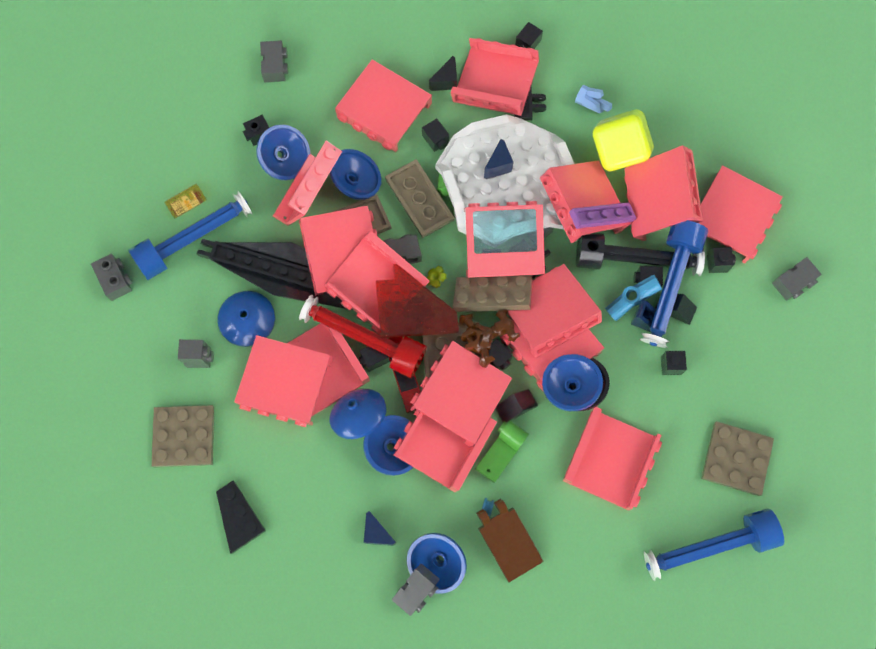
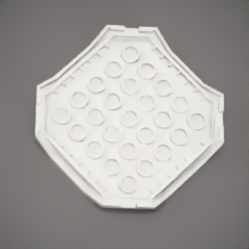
M507 114L473 122L452 136L437 161L435 168L442 175L450 196L458 231L466 234L464 208L468 207V204L480 203V207H488L487 203H499V206H507L506 202H518V205H526L527 201H537V205L543 204V229L548 227L564 229L540 180V177L551 167L574 164L564 140L556 134L530 122ZM500 139H503L514 162L512 172L485 179V167ZM535 209L473 212V236L481 239L483 243L493 248L514 236L536 231Z

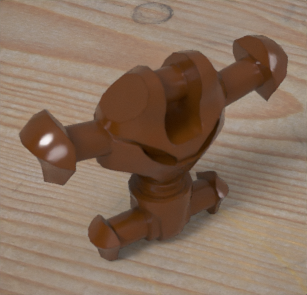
M506 309L498 310L495 316L499 317L500 321L495 322L491 328L482 326L479 323L475 324L472 321L473 314L460 315L459 323L468 327L460 338L462 341L468 342L465 345L466 350L478 354L481 353L482 358H480L479 364L484 368H487L495 360L493 356H489L488 350H491V343L495 337L508 334V341L513 342L520 337L519 333H515L514 323L507 317L508 311Z

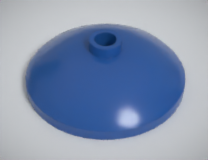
M275 125L268 128L260 136L256 148L257 158L262 169L271 177L279 180L294 179L308 155L311 154L308 141L304 135L289 125ZM278 152L282 153V158L278 157Z
M354 149L341 150L342 153L330 171V176L335 186L343 194L353 199L365 200L374 196L381 186V174L375 162L361 151Z
M242 291L233 294L225 300L218 313V326L222 335L232 344L243 347L253 346L256 335L267 338L275 324V311L272 304L265 296L254 291ZM242 313H247L246 317H241Z
M568 354L556 358L547 366L543 374L542 386L546 398L557 408L565 411H580L590 407L597 401L602 392L603 378L600 369L592 360L582 355ZM570 386H575L576 389L571 390V389H569V387H570Z
M372 389L351 391L342 396L333 406L329 417L330 426L338 436L345 439L364 437L377 429L384 420L387 410L385 400L380 393Z
M397 415L385 416L377 429L364 436L363 449L365 457L369 464L378 472L395 476L404 474L413 468L394 456L396 442L399 438L403 439L406 435L404 429L409 422L408 419ZM388 444L393 445L392 451L387 448Z
M440 533L424 534L417 538L408 550L407 567L410 575L420 564H423L440 579L436 584L438 589L435 593H448L456 589L463 581L467 569L466 558L461 547L452 538Z

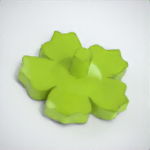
M437 266L428 271L429 276H427V279L429 280V286L438 288L441 286L440 281L444 282L447 279V274L443 273L442 266Z

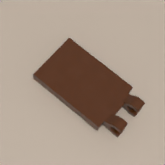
M500 498L494 502L500 514L491 519L484 509L476 514L483 524L478 530L506 580L510 583L544 561L515 509L512 507L508 510L505 502Z

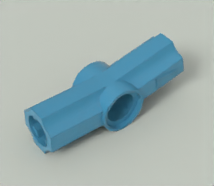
M652 275L634 286L625 288L623 293L605 309L617 321L634 306L639 305L642 300L663 289L656 276ZM637 292L636 299L630 301V293Z

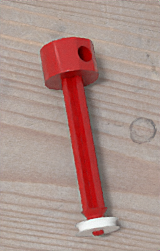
M313 295L308 297L300 312L299 320L304 319V322L307 323L312 317L314 321L391 357L390 368L411 379L413 378L426 353V345L407 336H404L400 344L322 306H317L318 297L315 299Z

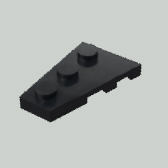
M234 480L216 491L230 554L235 553L266 531Z

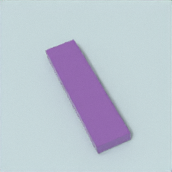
M629 202L573 208L569 211L576 229L627 223L637 219Z

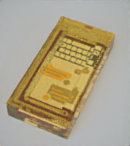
M196 183L165 201V204L175 219L207 200Z

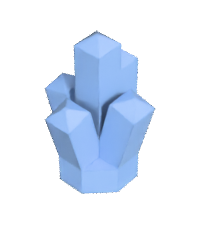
M582 85L575 103L599 114L604 110L608 112L612 109V103L601 99L604 95L603 90Z

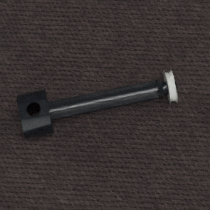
M591 233L582 235L578 239L576 267L599 270L603 260L670 267L674 252L605 245L604 234ZM704 249L702 253L693 254V256L689 255L686 269L692 267L693 276L696 273L698 276H701L705 264Z

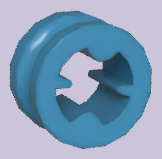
M485 498L482 509L487 512L490 518L495 500L488 501Z

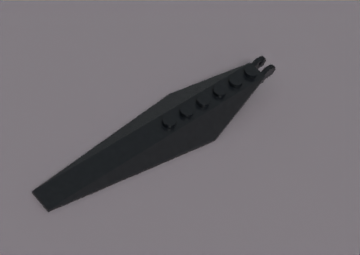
M206 239L201 240L200 244L212 248V251L210 253L198 250V256L210 259L274 296L306 302L308 297L313 295L314 299L318 297L317 304L346 309L341 304L342 300L337 296L333 298L327 292L315 296L305 248L295 243L213 242Z

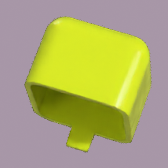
M635 109L603 119L593 129L592 135L602 167L607 171H615L645 162L653 152L654 145L644 113L640 110Z

